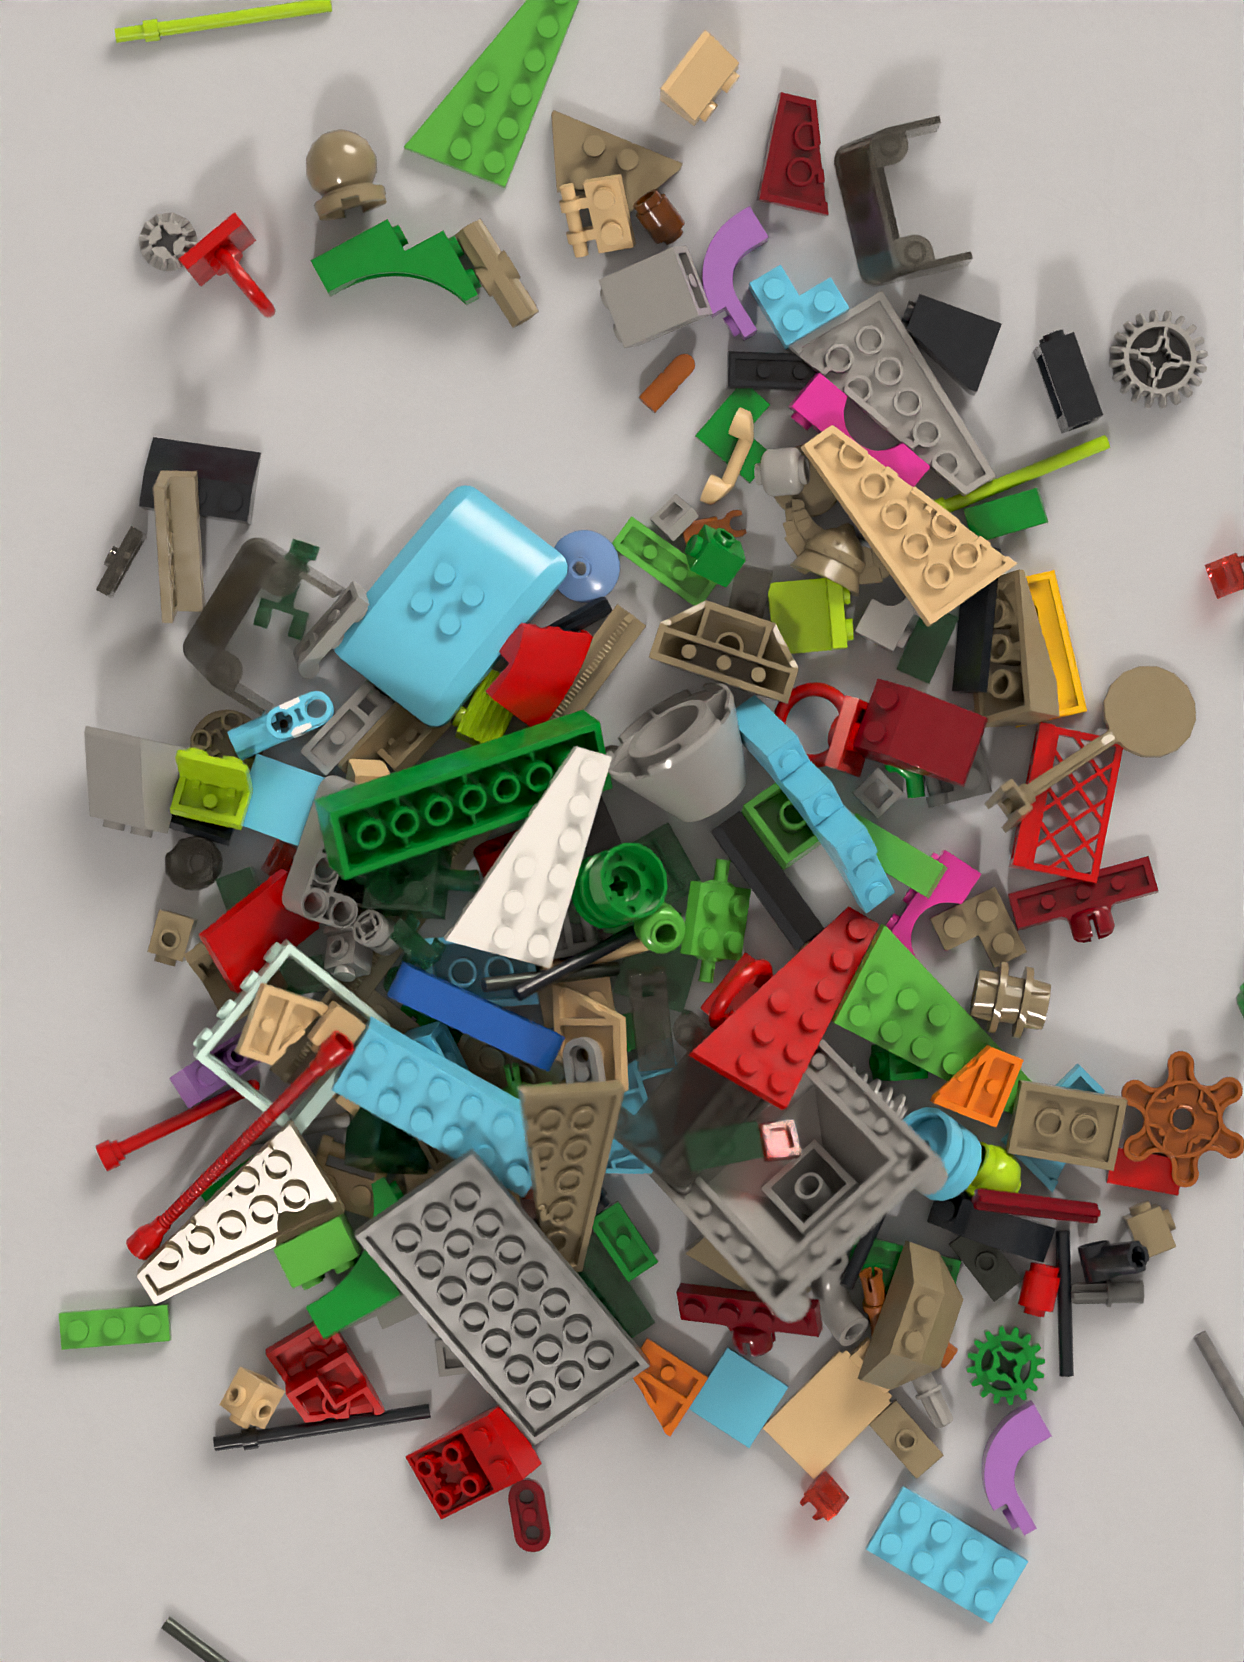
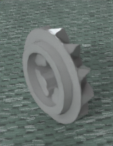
M172 212L156 214L149 221L145 222L139 235L140 252L144 259L154 268L163 271H174L184 267L178 259L197 244V235L191 223L186 218ZM161 228H164L170 236L177 235L178 237L183 235L173 243V256L165 246L153 248L162 240L163 232Z

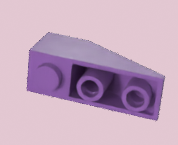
M242 1031L211 1051L214 1056L239 1076L261 1063V1061L235 1052ZM198 1059L169 1078L188 1109L228 1084Z

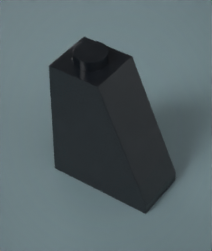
M919 294L916 302L909 300L902 321L908 323L906 330L912 340L966 393L974 396L978 391L1002 324Z

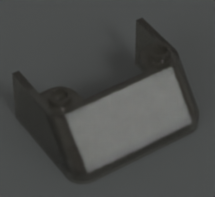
M940 115L881 129L842 145L835 153L833 165L858 273L862 281L870 286L878 287L965 267L973 259L971 251L935 259L932 245L925 237L921 235L900 237L884 167L897 164L906 156L908 138L938 131L941 124Z
M255 537L244 542L187 635L183 643V653L188 662L211 685L262 716L271 711L274 704L239 683L243 676L242 663L235 655L225 650L259 591L263 588L272 595L286 596L296 590L302 579L332 598L341 595L345 588L270 540L263 537Z

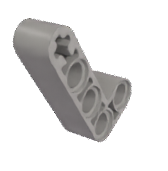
M328 776L321 781L314 799L358 784L338 776ZM313 801L283 889L282 902L286 909L305 918L337 928H346L353 924L357 918L358 906L351 897L334 891L339 875L329 867L317 810Z

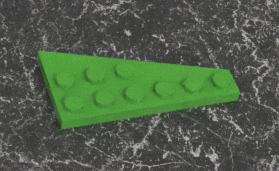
M526 0L407 142L404 149L506 189L580 0Z
M881 924L831 1021L946 1081L950 1080L987 1045L1003 1051L884 924ZM1021 1069L1004 1108V1111L1011 1115L1013 1113L1019 1080L1031 1081Z

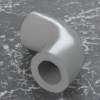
M846 1253L835 1259L831 1266L810 1283L813 1298L819 1299L822 1321L835 1339L843 1346L857 1342L868 1328V1320L853 1303L848 1289L839 1284L848 1266V1256Z

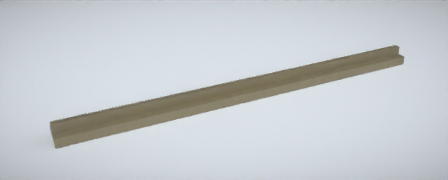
M617 604L593 636L589 651L578 675L548 721L582 709L584 710L645 629L646 625ZM494 829L432 851L384 915L402 927L403 940L400 947L388 956H382L373 951L371 974L356 977L353 981L349 982L339 981L363 1002H366L473 859L474 849L485 842ZM330 989L320 1001L329 1006L333 1000L354 1016L357 1014L354 1008ZM321 1015L304 1029L306 1033L296 1043L290 1044L286 1048L285 1053L269 1069L279 1076L283 1082L289 1085L294 1083L316 1057V1053L310 1049L314 1043L310 1041L307 1035Z

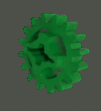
M998 1325L997 1334L992 1335L988 1329L984 1330L986 1340L982 1342L975 1338L973 1342L978 1348L977 1351L967 1352V1357L974 1360V1364L966 1366L968 1373L976 1374L970 1381L972 1387L981 1384L980 1396L984 1398L989 1393H992L994 1404H998L1001 1397H1005L1007 1403L1013 1405L1015 1395H1019L1023 1401L1027 1400L1025 1390L1029 1388L1037 1391L1038 1388L1033 1382L1034 1379L1044 1378V1373L1038 1370L1037 1366L1044 1364L1045 1359L1044 1357L1035 1356L1041 1349L1038 1343L1028 1344L1032 1337L1028 1332L1019 1337V1328L1017 1326H1013L1010 1333H1006L1004 1327ZM1011 1341L1022 1347L1010 1350L1003 1348L1000 1342ZM989 1348L991 1352L989 1364L981 1369L982 1358ZM998 1351L1008 1361L1014 1359V1362L1010 1364L1011 1373L1014 1376L1013 1379L1003 1369L996 1370L1001 1366L1000 1358L997 1354ZM1029 1361L1028 1374L1022 1381L1020 1378L1022 1366ZM996 1380L1008 1382L1011 1388H997L991 1385L990 1382L993 1383Z

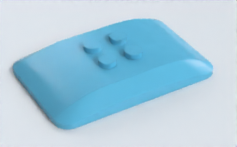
M466 485L457 487L437 507L366 593L370 605L365 616L359 622H354L344 633V639L341 644L334 649L335 653L340 659L425 725L434 728L445 726L502 658L499 650L508 637L521 623L529 624L565 580L568 574L566 559L560 552L476 488Z

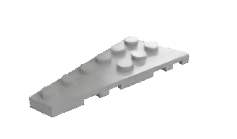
M880 291L789 346L788 349L804 360L814 371L825 376L845 393L853 404L899 443L905 444L925 461L931 470L963 497L996 477L883 291Z

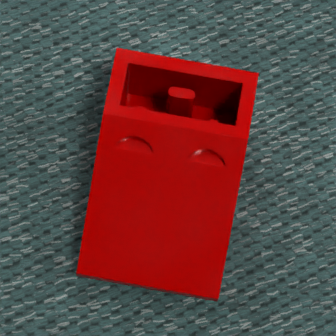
M498 1405L476 1415L405 1456L440 1519H444L523 1480L542 1464L530 1442Z

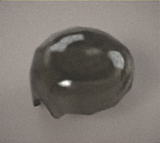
M192 836L182 838L165 855V873L173 884L185 890H203L214 884L220 876L224 862L222 852L213 841L204 837Z

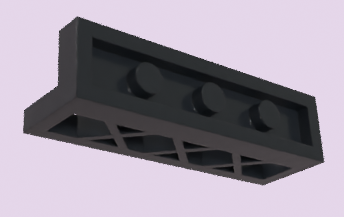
M740 811L710 831L794 950H798L805 942L824 929Z

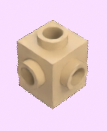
M240 1366L219 1405L231 1413L229 1420L245 1429H248L250 1424L265 1429L285 1390L265 1375Z

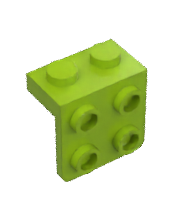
M827 578L774 582L768 586L770 622L776 623L791 654L842 650L848 648L847 641L854 640L852 618L845 619L844 604H850V590Z
M187 748V751L177 750L175 760L180 776L170 806L171 814L242 830L253 793L248 766L236 757L223 756L220 759L208 756L207 752L197 748Z

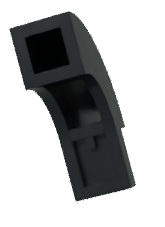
M961 1195L944 1201L934 1200L927 1219L928 1223L949 1230L951 1233L1043 1263L1056 1229L1020 1215L976 1210L971 1199Z

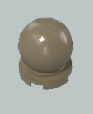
M339 129L324 133L311 145L306 156V176L312 189L323 196L314 204L315 211L318 213L321 221L346 218L345 210L361 206L362 212L365 213L387 203L385 187L373 184L377 174V157L368 141L356 132Z

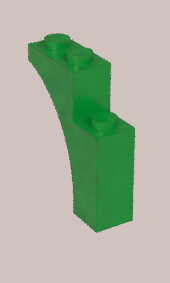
M388 219L310 260L330 297L350 286L367 280L382 277H409L424 280L446 289L467 306L479 299L476 290L482 287L473 269L469 268L465 271L459 257L463 256L464 253L455 236L447 238L443 230L405 251L403 246L409 243L399 224L392 227Z
M382 1177L371 1184L374 1198L373 1218L404 1196L396 1181L389 1184L388 1180ZM364 1249L358 1262L344 1280L329 1293L306 1306V1309L323 1339L327 1340L403 1295L389 1276Z

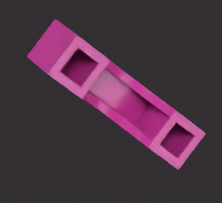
M815 373L788 406L794 412L791 418L806 431L812 427L819 434L831 425H834L854 440L849 434L844 421V407L848 396L821 373ZM898 443L880 451L863 447L870 456L885 467H890L898 473V477L912 487L919 482L930 468L925 461L903 443Z
M942 850L939 855L933 852L930 856L948 867L930 898L928 899L912 888H909L902 899L907 905L899 916L893 913L885 924L914 956L911 935L918 917L926 909L939 903L962 904L981 876L980 872L946 850Z

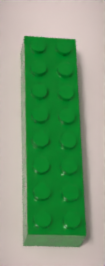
M582 709L314 799L329 867L346 880L527 818L529 816L528 813L535 803L539 802L549 787L550 781L574 746L606 755L600 721ZM607 773L602 792L613 788L609 773Z

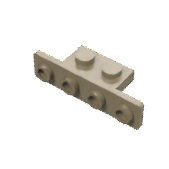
M395 702L338 763V767L346 774L349 759L385 760L396 772L407 769L417 763L452 723L449 721L445 726L439 728L429 727Z

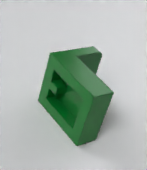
M876 1044L871 1045L869 1067L873 1080L878 1078L881 1081H899L928 1078V1071Z

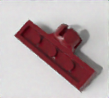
M1149 856L1099 869L1096 884L1065 878L1009 893L1008 900L1017 931L1056 920H1066L1069 923L1073 939L1079 943L1092 942L1091 938L1093 937L1089 921H1093L1098 939L1105 938L1112 934L1115 927L1111 913L1112 906L1156 894L1159 890Z
M680 1283L676 1291L681 1320L728 1327L731 1331L734 1348L743 1356L747 1355L746 1343L750 1345L752 1357L768 1353L773 1347V1342L776 1341L775 1332L819 1337L823 1329L819 1299L810 1298V1306L806 1314L797 1321L788 1322L779 1318L754 1291Z

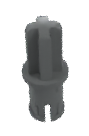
M1110 1279L1105 1280V1282L1073 1283L1071 1285V1300L1074 1304H1106V1307H1111L1113 1303L1143 1304L1144 1283L1143 1280L1111 1282Z

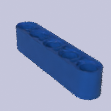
M402 961L387 993V996L414 1010L546 1071H550L565 1040L564 1036L404 961Z

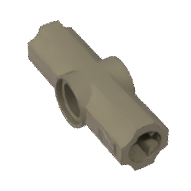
M481 218L465 226L455 234L460 247L473 264V271L489 297L493 296L512 328L523 324L539 313L536 304L519 279L521 277L504 250H500Z

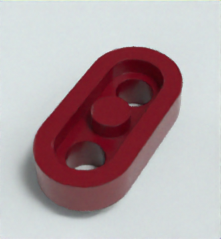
M524 1478L511 1486L508 1495L514 1537L521 1549L527 1552H538L547 1546L551 1536L545 1493L539 1482L531 1478ZM524 1490H529L533 1493L534 1498L530 1502H524L520 1498V1493ZM529 1526H536L540 1534L535 1538H530L526 1534V1529Z

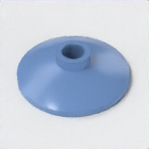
M578 530L565 535L555 545L554 549L564 556L568 565V574L558 587V590L564 596L577 602L588 603L597 598L605 597L613 590L620 575V559L615 547L605 536L590 530ZM578 561L586 565L585 574L577 572L576 564Z

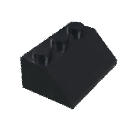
M153 437L144 469L139 507L155 511L153 487L160 471H197L200 517L251 525L261 452Z

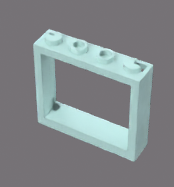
M287 939L281 945L276 942L271 946L263 957L266 963L260 971L256 973L253 970L247 975L240 985V988L243 990L235 1001L227 1000L218 1011L216 1016L219 1020L211 1030L207 1027L203 1029L193 1042V1045L196 1047L193 1051L195 1058L263 1112L273 1102L214 1056L211 1050L256 997L260 983L267 984L288 957H291L367 1020L373 1017L387 1026H391L386 1019ZM341 1065L328 1070L290 1116L284 1112L275 1122L283 1127L292 1118L302 1134L336 1093L332 1091L334 1076Z

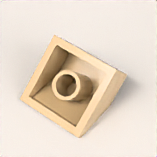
M704 30L660 88V101L693 126L700 119L706 122L718 106L714 102L716 97L722 90L728 93L738 81L740 75L736 71L738 70L739 62L709 32Z

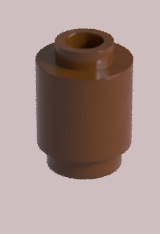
M653 189L634 203L633 207L637 211V219L656 244L664 242L666 245H669L681 237L683 234L681 228L684 226L685 221L665 194H660L657 189Z

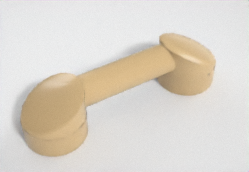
M741 407L738 409L728 432L729 435L739 439L722 478L711 474L702 492L700 501L708 505L718 502L735 486L754 441L752 414Z

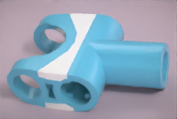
M308 692L275 707L267 714L227 731L238 758L244 760L284 741L293 740L324 726L334 715V706L330 698L323 692ZM319 699L326 702L327 710L322 717L312 718L308 715V706L312 701ZM283 719L288 721L286 728H281L279 722Z

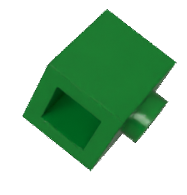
M704 524L697 535L691 536L685 548L690 571L725 588L728 587L746 561L740 541L736 540L728 531L722 528H717L716 530Z

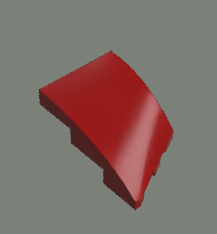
M521 623L499 650V653L509 663L508 666L485 692L530 727L547 722L564 699L578 675L589 651L593 636L586 630L572 632L564 631L560 627L547 626L541 628L536 624Z
M314 1321L265 1349L267 1358L285 1382L286 1396L305 1423L323 1421L326 1418L345 1419L353 1414L373 1412L374 1415H380L385 1412L384 1406L371 1382L340 1332L327 1340L323 1339Z

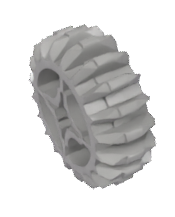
M1157 310L1150 311L1149 322L1146 321L1142 313L1137 314L1135 318L1138 327L1136 328L1129 321L1124 323L1123 327L1129 335L1117 332L1114 338L1122 344V347L1111 346L1109 350L1111 354L1120 356V359H1114L1109 362L1110 368H1121V372L1116 373L1112 377L1113 381L1118 382L1124 378L1127 382L1121 387L1120 392L1125 394L1130 388L1134 389L1136 392L1131 398L1133 403L1138 402L1142 395L1146 396L1144 402L1146 408L1152 406L1154 398L1158 399L1160 409L1166 408L1167 396L1170 397L1174 405H1178L1181 403L1178 391L1189 398L1193 391L1188 383L1194 386H1200L1202 380L1194 372L1204 373L1207 370V366L1197 363V359L1206 358L1208 352L1204 350L1196 351L1195 349L1196 346L1204 342V338L1197 337L1192 340L1189 336L1197 327L1192 324L1186 330H1183L1181 326L1185 322V317L1182 315L1177 318L1174 324L1171 323L1172 312L1168 310L1165 311L1162 321H1159ZM1148 331H1158L1153 347L1131 348L1134 340L1139 335ZM1169 334L1180 341L1184 347L1187 360L1182 359V356H1178L1170 350ZM1161 347L1160 352L1164 354L1162 357H1166L1169 363H1163L1156 371V367L1152 365L1153 362H1150L1147 356H1153ZM1129 359L1142 364L1146 368L1147 385L1134 375ZM1177 369L1185 371L1177 384L1168 388H1158L1164 371H1176Z

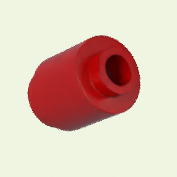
M1038 1262L1030 1263L1029 1270H1025L1018 1304L1024 1306L1023 1313L1045 1317L1046 1311L1053 1312L1061 1279L1057 1277L1059 1268Z

